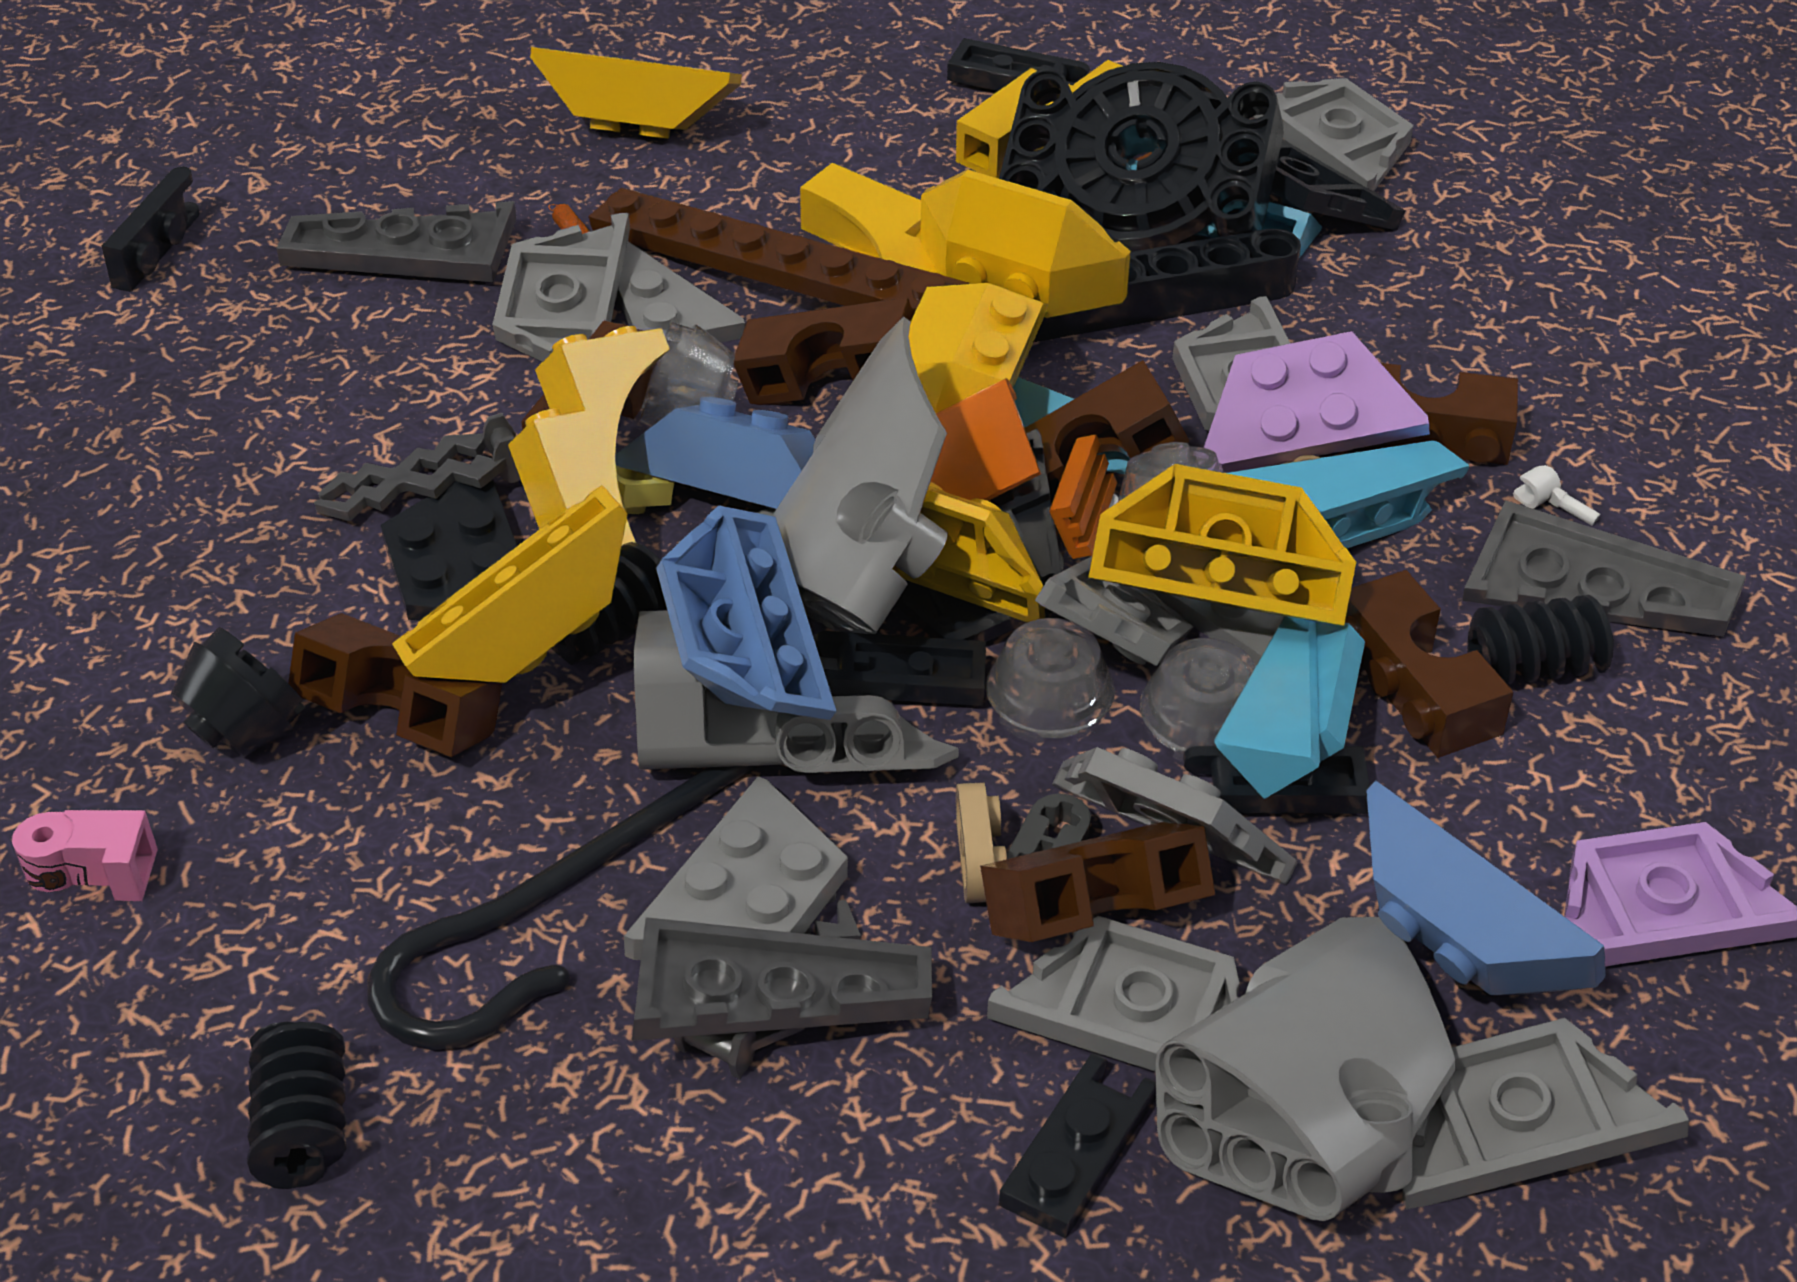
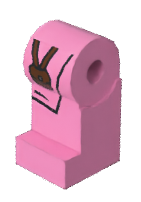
M65 810V812L39 813L27 818L18 825L12 837V845L28 884L36 890L54 892L61 891L72 885L110 886L115 901H143L158 850L145 810Z

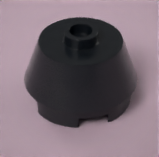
M218 627L202 645L198 642L193 643L171 695L190 714L183 723L197 737L212 749L222 741L235 753L244 758L294 731L290 723L306 706L301 703L303 701L302 697L273 668L270 667L268 669L253 655L242 649L244 644L223 628Z

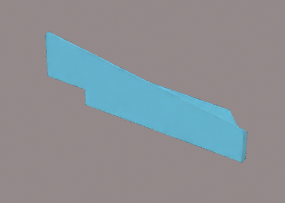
M1426 441L1235 471L1227 474L1302 487L1343 546L1350 548L1408 529L1421 522L1432 511L1429 504L1424 500L1430 492L1440 483L1456 478L1462 479L1470 465L1441 443Z

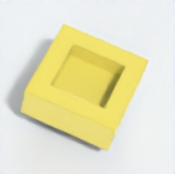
M616 466L621 501L627 514H642L645 512L646 507L671 505L674 488L673 481Z

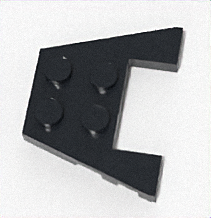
M1038 429L1028 432L1027 436L1041 475L1007 491L1006 494L1010 502L998 507L1001 511L1009 513L1044 586L1049 578L1062 572L1056 528L1049 512L1051 499L1042 437ZM907 580L905 581L908 585L895 603L898 608L932 638L987 642L1028 624L1019 619ZM1045 608V616L1053 613V611Z

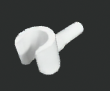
M1546 465L1537 466L1521 475L1520 479L1525 484L1516 488L1513 492L1514 498L1526 507L1534 509L1548 501L1555 507L1562 508L1591 526L1600 517V513L1569 496L1566 491L1562 490L1557 473L1553 468Z

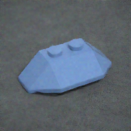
M701 397L699 405L675 408L616 454L615 461L616 466L777 509L812 456L813 444L816 438L810 430L787 425L789 417L785 414L767 410H753L751 416L736 412V403L716 397Z
M718 505L706 517L704 522L693 529L661 559L656 568L683 668L725 704L831 720L836 713L835 704L776 517Z
M1375 781L1367 789L1373 880L1379 905L1378 915L1391 932L1407 942L1416 938L1434 952V959L1450 977L1461 984H1467L1471 980L1490 995H1528L1595 988L1606 977L1605 951L1602 943L1378 781Z

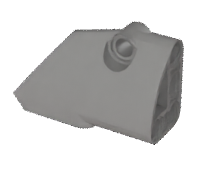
M905 317L880 339L818 433L813 444L812 456L772 515L776 517L806 615L834 631L876 634L908 585L892 569L894 565L911 578L916 579L933 564L947 540L948 532L920 513L947 432L929 402L918 377L908 337L911 322Z
M668 611L639 612L634 645V685L640 770L786 765L795 771L805 773L930 769L959 757L958 747L934 740L915 728L898 714V711L891 702L878 696H832L836 713L831 720L725 704L683 668ZM820 657L823 669L837 670V658Z
M1380 917L1339 918L1259 967L1250 979L1246 993L1165 1042L1157 1052L1155 1063L1159 1143L1165 1155L1180 1169L1313 1220L1326 1221L1334 1218L1368 1192L1386 1193L1406 1187L1412 1180V1141L1454 1074L1455 1057L1429 987L1404 940L1391 932L1381 921Z

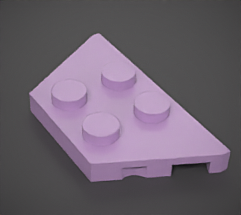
M1350 331L1235 355L1199 462L1201 469L1222 473L1260 468L1294 461L1303 455L1321 456L1430 434L1429 421L1426 413L1357 336Z
M1706 822L1576 841L1571 860L1564 917L1604 945L1605 966L1797 937V906L1770 886L1774 874L1755 859L1744 856L1736 851L1729 839Z

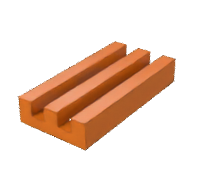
M1096 434L1076 439L1049 510L1072 559L1092 556L1100 514L1109 508L1117 485V480L1113 473L1105 474L1109 465L1106 455H1097L1100 442Z

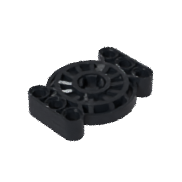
M1163 62L1132 63L1107 70L1085 82L1072 93L1063 74L1053 69H1042L1032 73L1022 86L999 179L1072 200L1103 227L1114 243L1121 242L1131 252L1175 245L1200 232L1210 222H1212L1219 237L1263 230L1284 134V125L1277 95L1272 87L1266 83L1256 81L1239 86L1227 98L1225 93L1206 76L1185 66ZM1256 115H1263L1257 119H1250ZM1044 147L1043 149L1034 151L1037 148ZM1144 152H1152L1148 157L1137 161V170L1130 169L1128 162L1134 156ZM1254 161L1252 164L1248 166H1239L1244 162ZM1244 208L1243 211L1237 214H1228L1234 209Z

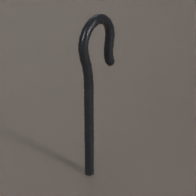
M757 766L708 767L497 898L462 913L439 918L401 934L378 955L367 979L368 1006L381 1029L403 1044L433 1051L464 1048L494 1034L533 1000L565 989L570 980V974L565 967L548 965L536 968L512 980L477 1011L459 1019L445 1021L417 1018L402 1008L396 997V982L402 970L414 959L446 945L469 940L516 919L753 771Z

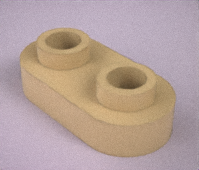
M985 783L956 784V825L965 903L986 902L980 866L1007 859L1005 846H993L992 837L1001 835L999 796H987Z

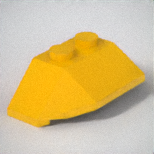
M531 47L530 58L574 116L591 118L590 128L620 132L621 122L639 124V135L669 138L670 129H688L738 88L742 80V74Z
M968 169L937 186L926 189L921 195L920 241L938 274L969 282V284L991 283L1048 304L1044 316L1046 318L1120 304L1126 299L1131 251L1119 241L1114 243L1103 227L1072 200Z
M991 283L927 287L911 320L908 337L918 377L935 413L1005 378L1014 387L1046 314L1048 304Z
M1174 464L1100 514L1088 578L1247 610L1344 626L1356 561L1347 548L1343 546L1302 487Z
M930 481L920 513L948 532L945 545L933 564L916 579L911 578L895 565L892 569L904 580L1041 627L1045 619V607L1037 603L1035 599L1043 588V584L1009 513L1001 511L995 504L984 499L974 498L968 500L944 492L938 485Z
M603 485L599 486L587 495L586 499L581 503L574 504L445 600L419 621L413 630L407 631L392 643L406 668L416 677L506 683L516 674H524L536 668L546 657L547 651L567 635L580 633L591 626L597 619L599 611L610 604L628 515L620 503Z

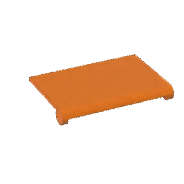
M1007 378L936 413L947 434L931 482L938 485L944 492L968 500L979 498L989 501L1041 475L1015 400H1017L1016 393Z

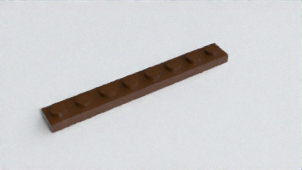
M620 188L588 216L592 231L612 226L611 215L628 213L630 222L628 242L634 246L843 306L908 297L912 310L915 313L927 287L969 284V282L938 273L928 272L895 263L891 260H884L851 251L847 248H840L803 236L789 234L630 189Z

